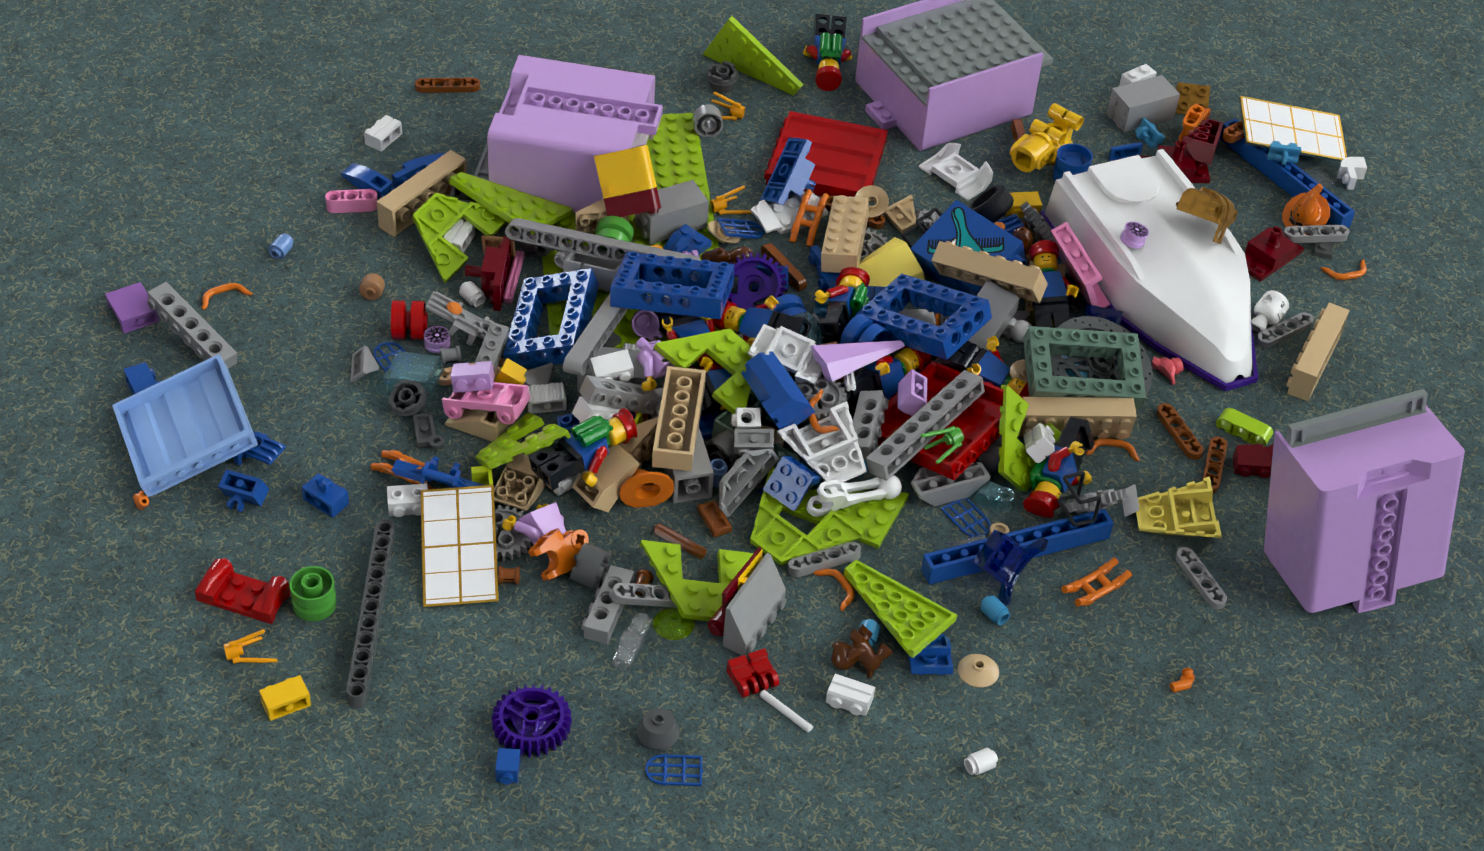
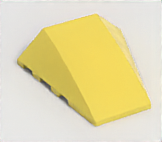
M896 237L862 259L859 263V268L865 270L870 276L868 286L886 287L901 273L925 280L923 270L907 242Z
M1210 476L1203 478V481L1198 483L1194 481L1186 483V486L1181 488H1169L1164 493H1159L1158 491L1138 497L1139 511L1136 512L1139 531L1177 536L1222 538L1219 520L1216 521L1212 501L1213 490Z

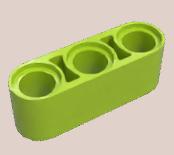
M1225 408L1216 421L1217 428H1222L1225 432L1236 437L1239 436L1243 438L1242 440L1251 444H1263L1265 447L1273 435V429L1269 425L1233 408Z

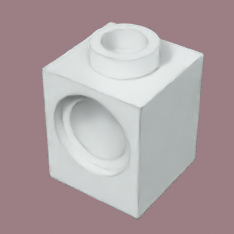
M737 408L735 414H732L731 417L732 426H735V429H760V408ZM741 418H748L750 423H744Z

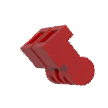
M765 648L748 653L747 658L743 655L727 661L726 672L737 687L742 698L749 696V688L753 694L759 693L758 684L762 690H768V682L773 688L779 686L778 674L772 667Z

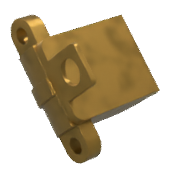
M1201 187L1200 190L1197 188L1187 189L1182 193L1180 201L1176 202L1177 210L1219 224L1213 238V242L1221 244L1227 227L1229 228L1230 224L1234 223L1238 214L1231 200L1217 191Z

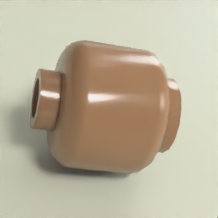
M367 274L360 283V294L367 300H377L384 291L385 282L378 274Z

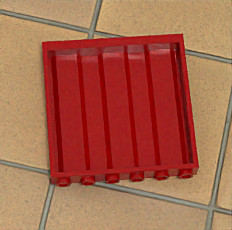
M790 111L788 117L784 118L783 127H781L779 133L780 138L777 137L776 148H773L772 159H769V169H766L764 173L766 185L788 138L808 139L812 144L810 152L805 158L815 164L809 178L816 183V186L811 185L814 187L812 193L817 196L827 193L829 196L844 195L855 197L861 188L873 185L886 145L888 130Z
M934 361L925 367L920 374L927 377V403L962 372ZM983 381L985 392L944 428L959 427L964 435V440L961 442L962 446L956 448L939 464H936V461L952 445L948 446L943 442L927 450L922 448L909 461L955 480L1000 437V406H1003V390ZM898 393L888 402V409L885 410V422L881 425V437L878 438V447L912 417L898 409ZM945 433L937 435L928 444L942 439Z

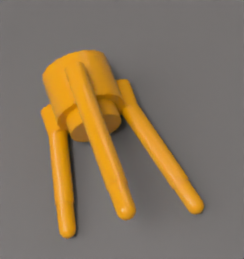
M713 92L715 96L732 104L731 106L720 101L711 100L713 103L730 109L729 114L732 116H722L723 120L737 121V119L743 118L746 107L717 92Z
M743 185L721 196H717L715 199H711L710 205L713 212H718L719 215L752 214L750 210H725L727 202L738 198L737 196L726 197L743 190L745 186Z
M264 629L224 644L227 661L233 660V664L240 662L269 663L277 662L278 660L273 658H240V655H244L243 646L262 640V636L259 635L265 633Z

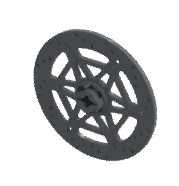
M1092 316L1072 318L1058 327L1130 333L1112 321ZM1139 343L1147 396L1152 384V367L1146 351ZM1054 354V356H1050L1053 376L1069 377L1065 370H1071L1076 377L1084 378L1079 373V371L1088 372V378L1111 379L1110 377L1113 376L1115 380H1119V375L1116 372L1118 370H1116L1115 362H1117L1116 357L1106 360L1099 357L1086 358L1083 356L1074 358L1072 356L1068 359H1063L1061 355ZM1083 362L1084 366L1075 365L1074 363Z

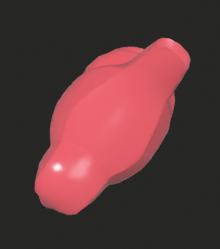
M1154 356L1151 361L1152 368L1167 377L1171 385L1175 384V374H1179L1184 369L1179 357L1169 359L1167 357L1156 358Z

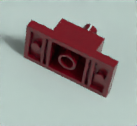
M1179 141L1175 142V146H1158L1157 150L1163 149L1191 183L1210 184L1211 179L1207 165L1200 164L1193 159L1184 141L1180 142V146ZM1139 155V156L1141 157V159H1142V158H1147V157H1152V156H1150V155H1147V156H1141V155Z
M1269 227L1248 241L1244 252L1248 273L1261 282L1304 252V247L1283 236L1280 227Z
M507 236L503 237V241L499 243L498 248L486 246L482 266L466 265L465 276L481 277V290L484 292L485 297H490L493 311H501L503 294L511 266V239Z

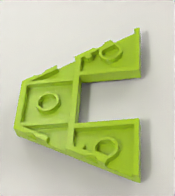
M435 193L412 217L444 283L457 273L469 259L467 255L443 238L452 227L464 218L486 236H494L507 223L479 203L459 201L458 198L447 197L440 193Z
M730 328L655 344L654 349L675 367L688 368L704 353L708 354L732 374L713 393L712 397L732 414H735L737 408H746L751 387L741 373L743 370L744 372L746 371L745 364L752 358L747 354L751 346Z
M1001 385L1003 390V406H1000L999 434L1002 435V447H999L998 473L1018 490L1027 491L1032 486L1030 472L1036 462L1026 452L1025 445L1017 437L1029 404L1008 385ZM1045 424L1054 432L1053 437L1056 442H1059L1062 433L1052 424Z
M528 412L516 423L508 427L504 433L487 447L481 449L475 458L479 464L491 470L513 461V456L521 453L525 455L531 454L544 447L551 446L555 439L563 436L568 439L571 435L567 429L556 424H549L543 427V431L538 434L527 436L525 438L526 441L522 443L517 442L520 438L545 425L541 417Z
M774 467L768 472L766 483L775 470ZM763 491L750 543L756 548H762L763 553L771 554L772 559L782 566L793 558L862 538L863 532L831 510L806 535L778 515L786 506Z
M641 540L639 543L640 548L643 547L649 557L650 565L655 568L660 582L666 586L671 594L670 598L677 606L683 619L709 621L722 605V592L754 554L719 549L717 552L719 583L683 579L681 544Z

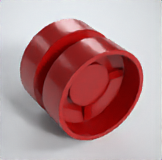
M392 300L391 337L393 340H405L407 329H410L412 340H424V333L428 329V311L425 308V301H412L410 311H407L405 300Z

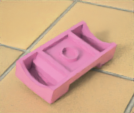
M494 382L492 390L455 393L453 391L449 398H442L445 414L451 419L461 418L465 409L468 408L470 410L496 411L497 418L501 423L513 424L527 405L530 394L528 385Z

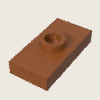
M716 500L697 505L698 513L714 538L732 532V526L724 513L719 509Z

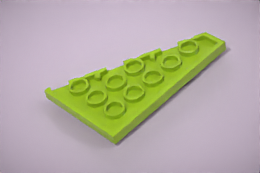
M733 16L727 20L702 54L720 63L723 61L730 62L735 65L736 70L793 96L804 85Z
M463 172L451 176L449 179V184L508 223L514 218L553 225L571 216L573 212L571 207ZM529 230L532 235L536 234L534 231Z
M809 490L795 511H792L787 506L782 510L817 525L826 516L814 517L807 511L806 504L811 497L818 495L817 490ZM856 491L849 494L864 493L869 491ZM900 492L893 499L883 498L882 500L860 502L843 509L840 508L835 512L863 532V537L856 539L857 541L879 549L906 503L909 493ZM813 504V507L821 509L822 504Z
M858 560L853 561L844 570V576L912 658L956 622L957 614Z

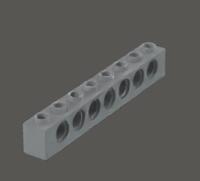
M966 370L955 377L953 381L866 457L869 473L886 481L937 436L921 438V434L946 428L985 392L983 377Z

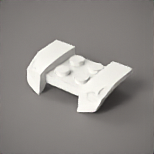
M947 143L937 154L918 167L929 175L935 173L956 188L955 193L969 201L989 186L992 182L993 171L987 161L978 169L959 156L961 144Z
M803 191L801 196L793 195L792 198L787 199L784 205H768L765 200H762L757 206L752 207L750 211L758 219L766 233L776 230L780 234L791 232L802 196L805 192ZM812 193L808 205L818 207L820 198ZM826 208L823 211L822 217L829 214ZM805 211L803 219L813 221L815 213Z
M763 324L747 353L753 358L758 353L764 352L765 355H769V352L773 351L784 368L796 374L795 382L798 383L808 382L809 384H814L823 373L820 363H816L811 349L812 345H816L815 341L782 326L774 329Z

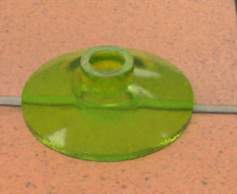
M675 607L661 610L653 620V626L657 634L668 640L686 638L692 633L695 625L694 620L683 619L678 612V608Z

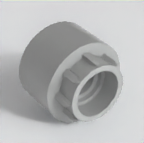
M707 104L695 110L693 123L695 131L699 136L715 137L722 131L723 120L721 112L717 107Z

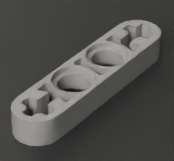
M1343 225L1289 226L1285 228L1283 236L1294 243L1343 242L1347 240L1350 231Z
M1299 313L1261 331L1257 336L1256 342L1260 347H1271L1309 329L1313 324L1314 318L1309 313ZM1287 326H1293L1296 329H1290ZM1274 332H1279L1282 335H1276Z
M847 542L793 558L788 562V572L793 577H802L812 574L817 570L853 562L861 557V546L856 542ZM836 555L838 558H830L829 556ZM817 560L820 561V563L815 564L811 563V561Z
M1187 547L1179 548L1176 554V561L1205 601L1214 609L1224 608L1227 602V596L1192 549ZM1191 569L1199 570L1200 574L1193 573ZM1207 583L1211 588H1204L1201 584Z
M617 583L610 592L611 599L618 604L677 608L670 598L671 594L668 589L663 585ZM635 591L641 592L644 598H639ZM654 593L661 594L663 599L656 598Z

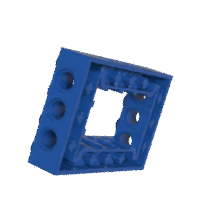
M626 252L610 286V306L721 319L734 284V264Z
M592 268L529 277L523 280L503 354L505 360L508 358L526 369L540 367L551 362L553 365L564 364L565 357L591 321L599 287ZM567 300L559 334L537 337L536 332L538 325L541 323V312L544 311L542 304Z
M902 273L856 313V315L863 314L871 319L874 324L877 323L889 330L888 341L901 340L906 347L946 360L992 318L988 299ZM911 302V305L915 308L926 309L928 312H935L949 318L941 326H937L899 314V312L903 311L904 307Z

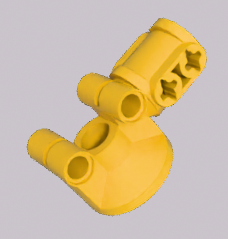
M1053 103L1048 110L1047 116L1054 119V122L1046 124L1035 119L1029 129L1031 134H1024L1012 145L1010 155L1014 165L1023 172H1031L1035 168L1040 170L1046 164L1055 165L1057 150L1064 144L1073 143L1071 141L1073 129L1078 131L1081 128L1084 117Z

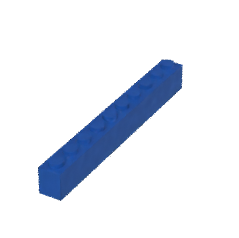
M1234 118L1223 123L1219 139L1292 197L1301 193H1307L1317 184H1320L1294 163L1287 162L1284 166L1281 165V161L1267 160L1270 146L1247 142L1246 137L1235 143L1225 142L1222 139L1224 129L1239 121ZM1323 187L1319 194L1327 199L1330 206V217L1326 224L1343 225L1349 228L1355 211Z
M1101 509L1098 511L1097 519L1093 523L1074 527L1069 519L1066 518L923 555L921 571L930 585L1110 538L1113 521L1107 511ZM1094 511L1073 516L1072 518L1075 523L1093 518Z

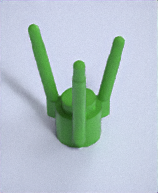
M952 426L947 429L920 435L921 438L945 433L942 439L924 446L925 450L943 442L948 446L952 445L936 461V464H939L956 448L962 446L961 442L964 440V435L959 427Z

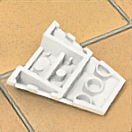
M847 401L830 408L829 417L818 421L820 426H836L839 429L838 431L825 434L818 433L812 428L811 424L801 429H798L796 424H792L777 431L825 482L830 480L845 482L867 471Z

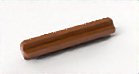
M658 523L655 526L654 533L673 544H681V549L697 558L703 559L707 554L706 548L665 525Z

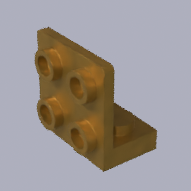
M1178 82L1175 89L1180 93L1175 113L1186 115L1190 107L1195 103L1207 109L1211 86Z

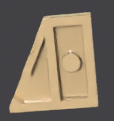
M912 195L892 204L883 213L901 234H904L916 225Z

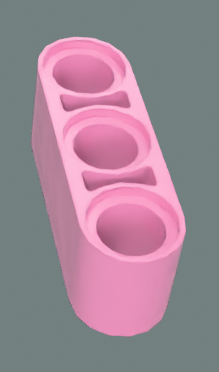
M373 189L329 191L325 195L326 209L330 213L371 212L377 209V192Z

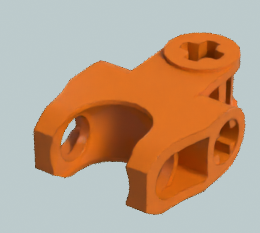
M1196 103L1190 107L1182 122L1183 130L1178 138L1179 145L1184 136H1188L1189 132H1193L1194 128L1199 127L1204 120L1209 118L1210 108L1206 109Z
M559 528L553 529L540 537L529 549L528 553L530 557L543 553L548 555L549 566L541 574L543 581L551 580L572 570L573 566L575 567L577 563L574 555L579 553L584 543H589V537L584 530H568L562 534Z

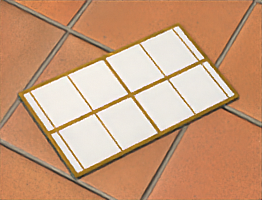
M1239 97L1244 137L1247 145L1269 148L1274 140L1279 141L1281 145L1296 143L1297 147H1301L1300 155L1337 162L1347 158L1340 115L1250 97Z
M494 485L421 490L423 608L499 603Z

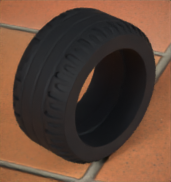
M995 185L975 198L969 205V208L994 223L1011 209L1014 199L1005 186Z

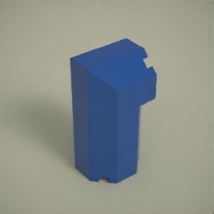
M770 351L769 355H765L764 352L758 353L746 362L745 367L747 369L745 372L743 370L741 374L779 429L792 424L797 426L815 413L813 407L773 351Z

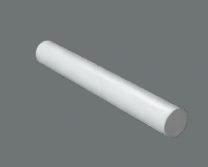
M763 690L760 693L759 697L807 733L813 729L810 723L767 691Z

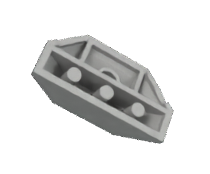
M772 449L746 451L741 458L735 461L734 466L728 473L722 476L721 481L718 483L719 509L727 518L731 516L778 462L779 458Z
M981 462L969 465L955 480L923 467L919 469L911 481V485L920 499L933 506H938L970 497L991 476Z

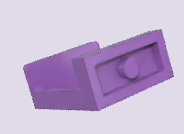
M141 282L105 294L107 306L112 308L123 333L159 322L158 313L155 310H151L147 304L148 293Z

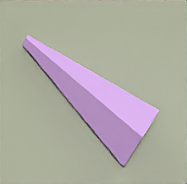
M901 340L812 345L811 349L816 363H820L825 380L833 382L905 347Z

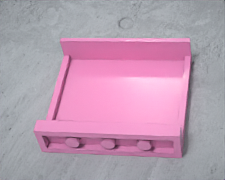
M1065 222L1051 230L1054 241L1059 248L1058 253L1061 261L1066 265V269L1093 312L1097 313L1110 306L1108 299L1097 284L1103 280L1102 276L1069 224Z

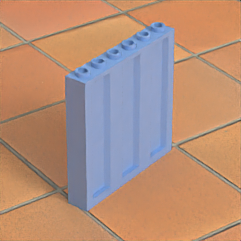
M220 354L112 405L140 487L148 497L156 495L258 445L227 365Z

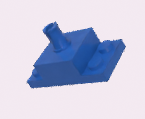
M788 138L763 192L761 201L765 200L766 203L784 205L788 199V194L801 196L804 188L813 191L814 187L811 185L816 186V183L809 178L815 164L805 158L810 152L811 141L808 139Z

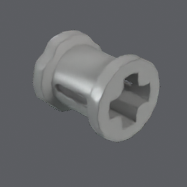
M459 345L450 349L440 348L442 365L446 364V362L462 361Z

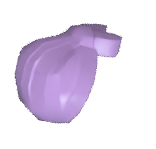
M639 310L634 313L631 319V327L638 336L648 338L650 342L663 337L659 331V319L654 312Z

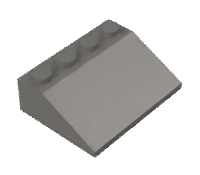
M766 553L726 607L723 646L742 656L746 655L748 651L752 652L754 650L758 637L762 638L764 636L768 623L772 624L774 622L777 611L779 609L782 610L787 602L785 598L786 589L771 554Z

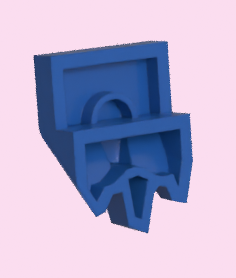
M685 224L673 232L663 249L679 253L697 250L698 255H700L712 246V241Z
M940 634L914 658L908 655L911 674H953L949 638L944 634Z

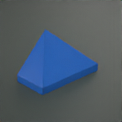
M1140 142L1111 147L1108 159L1113 161L1140 155L1143 144Z

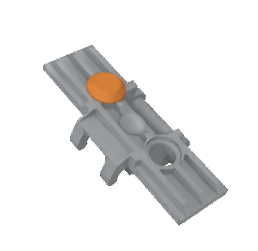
M433 291L425 308L452 322L447 334L453 336L458 329H461L469 334L466 344L470 346L476 336L482 339L485 338L490 323L493 322L489 320V317L486 316L482 319L463 309V303H457L443 294Z

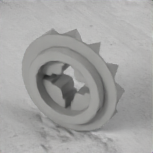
M925 209L922 211L917 210L915 214L916 220L929 211ZM933 212L921 222H924L930 228L940 216Z

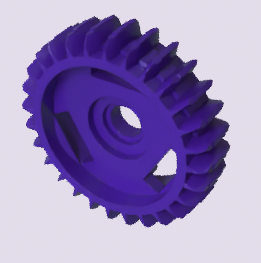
M750 252L749 258H746L744 254H742L743 260L736 257V264L730 261V264H734V277H738L737 294L730 292L728 301L735 303L737 307L745 310L749 307L755 308L753 304L769 296H773L776 299L779 296L785 295L782 292H787V288L783 287L787 285V280H783L786 278V274H780L783 272V268L777 269L779 263L775 262L772 264V257L767 261L766 254L760 258L758 252L756 257H753ZM756 266L766 267L773 274L769 277L756 269ZM751 283L759 284V289L756 292L749 290Z
M525 684L524 689H519L516 686L515 692L508 690V696L502 694L501 700H497L496 706L493 708L492 730L495 738H498L499 745L504 743V748L506 749L510 747L511 749H520V756L524 752H528V757L530 758L532 752H536L539 757L542 750L547 755L548 748L555 751L556 744L562 746V740H567V734H570L572 718L568 702H565L564 696L559 697L558 691L552 693L551 687L544 690L543 684L540 688H536L535 684L532 685V688H527ZM528 702H536V703H541V704H532V703H528ZM528 714L538 716L535 720H528L526 718ZM510 720L517 734L508 729L504 722ZM553 724L556 725L552 731L545 734Z

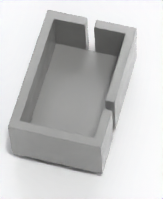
M570 252L564 260L563 272L592 268L599 283L598 289L610 292V286L622 262L619 263Z

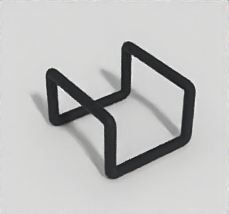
M938 208L931 209L917 219L916 225L902 234L903 240L907 242L910 248L913 245L905 236L918 227L925 234L929 228L921 221L935 211L941 216L942 213Z
M1084 471L1063 476V481L1072 495L1061 497L1057 500L1074 527L1095 522L1101 503L1100 496L1080 500L1079 496L1085 477ZM1081 476L1076 493L1068 478ZM1073 498L1079 504L1097 501L1093 518L1075 523L1062 501Z

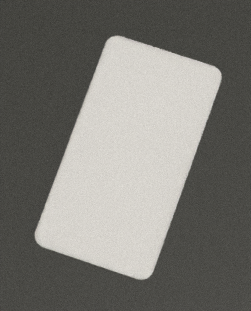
M1135 484L1126 488L1128 498L1122 499L1125 517L1139 511Z

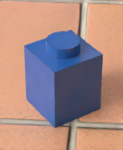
M498 748L495 769L496 782H501L502 784L518 783L521 762L520 749Z

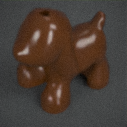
M1023 222L1025 227H1018L1012 235L1023 242L1027 266H1029L1030 261H1032L1029 251L1034 244L1033 234L1028 228L1027 222Z
M745 246L729 251L722 247H717L711 251L704 252L701 255V259L717 263L727 262L729 264L732 261L736 264V257L743 260L742 254L749 258V253L751 252L753 255V252L749 247Z
M862 624L858 631L853 629L850 633L849 638L853 641V644L849 645L842 641H836L832 644L833 653L831 661L840 670H848L857 661H860L867 670V678H871L874 671L880 667L881 662L889 657L893 651L886 644L881 643L877 653H875L869 644V639L873 633Z

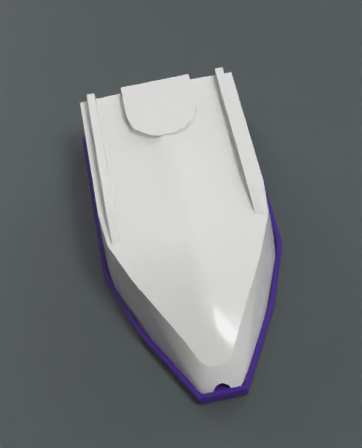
M1161 149L1157 150L1156 156L1141 159L1139 155L1089 166L1087 172L1072 175L1070 171L1064 172L1063 177L1055 181L1046 210L1041 211L1039 214L1043 216L1052 230L1065 222L1069 224L1102 276L1103 280L1097 284L1110 303V306L1106 307L1113 319L1130 332L1138 334V338L1167 358L1179 357L1184 368L1223 391L1257 383L1258 372L1251 322L1250 278L1245 253L1228 228L1221 244L1215 243L1213 238L1219 224L1176 209V202L1180 201L1182 193L1189 188L1195 187L1170 156ZM1127 222H1138L1148 229L1149 236L1145 239V244L1142 248H1131L1121 241L1120 235L1125 230L1124 227Z

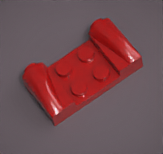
M225 558L213 561L195 590L197 601L269 624L274 622L279 607L291 595L290 585L285 577L273 576L268 583L235 573L231 562Z

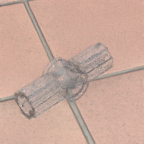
M635 614L628 630L623 631L619 648L612 660V665L617 669L629 670L636 654H640L639 649L641 646H644L645 636L652 624V619L647 614Z

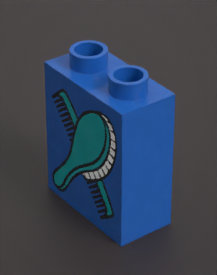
M955 200L911 247V251L922 268L923 273L945 287L974 296L978 295L982 289L981 286L938 273L931 260L939 241L945 243L950 241L959 247L967 246L976 252L985 251L994 257L999 255L1012 262L1017 260L1027 266L1024 246L1021 240L958 200Z

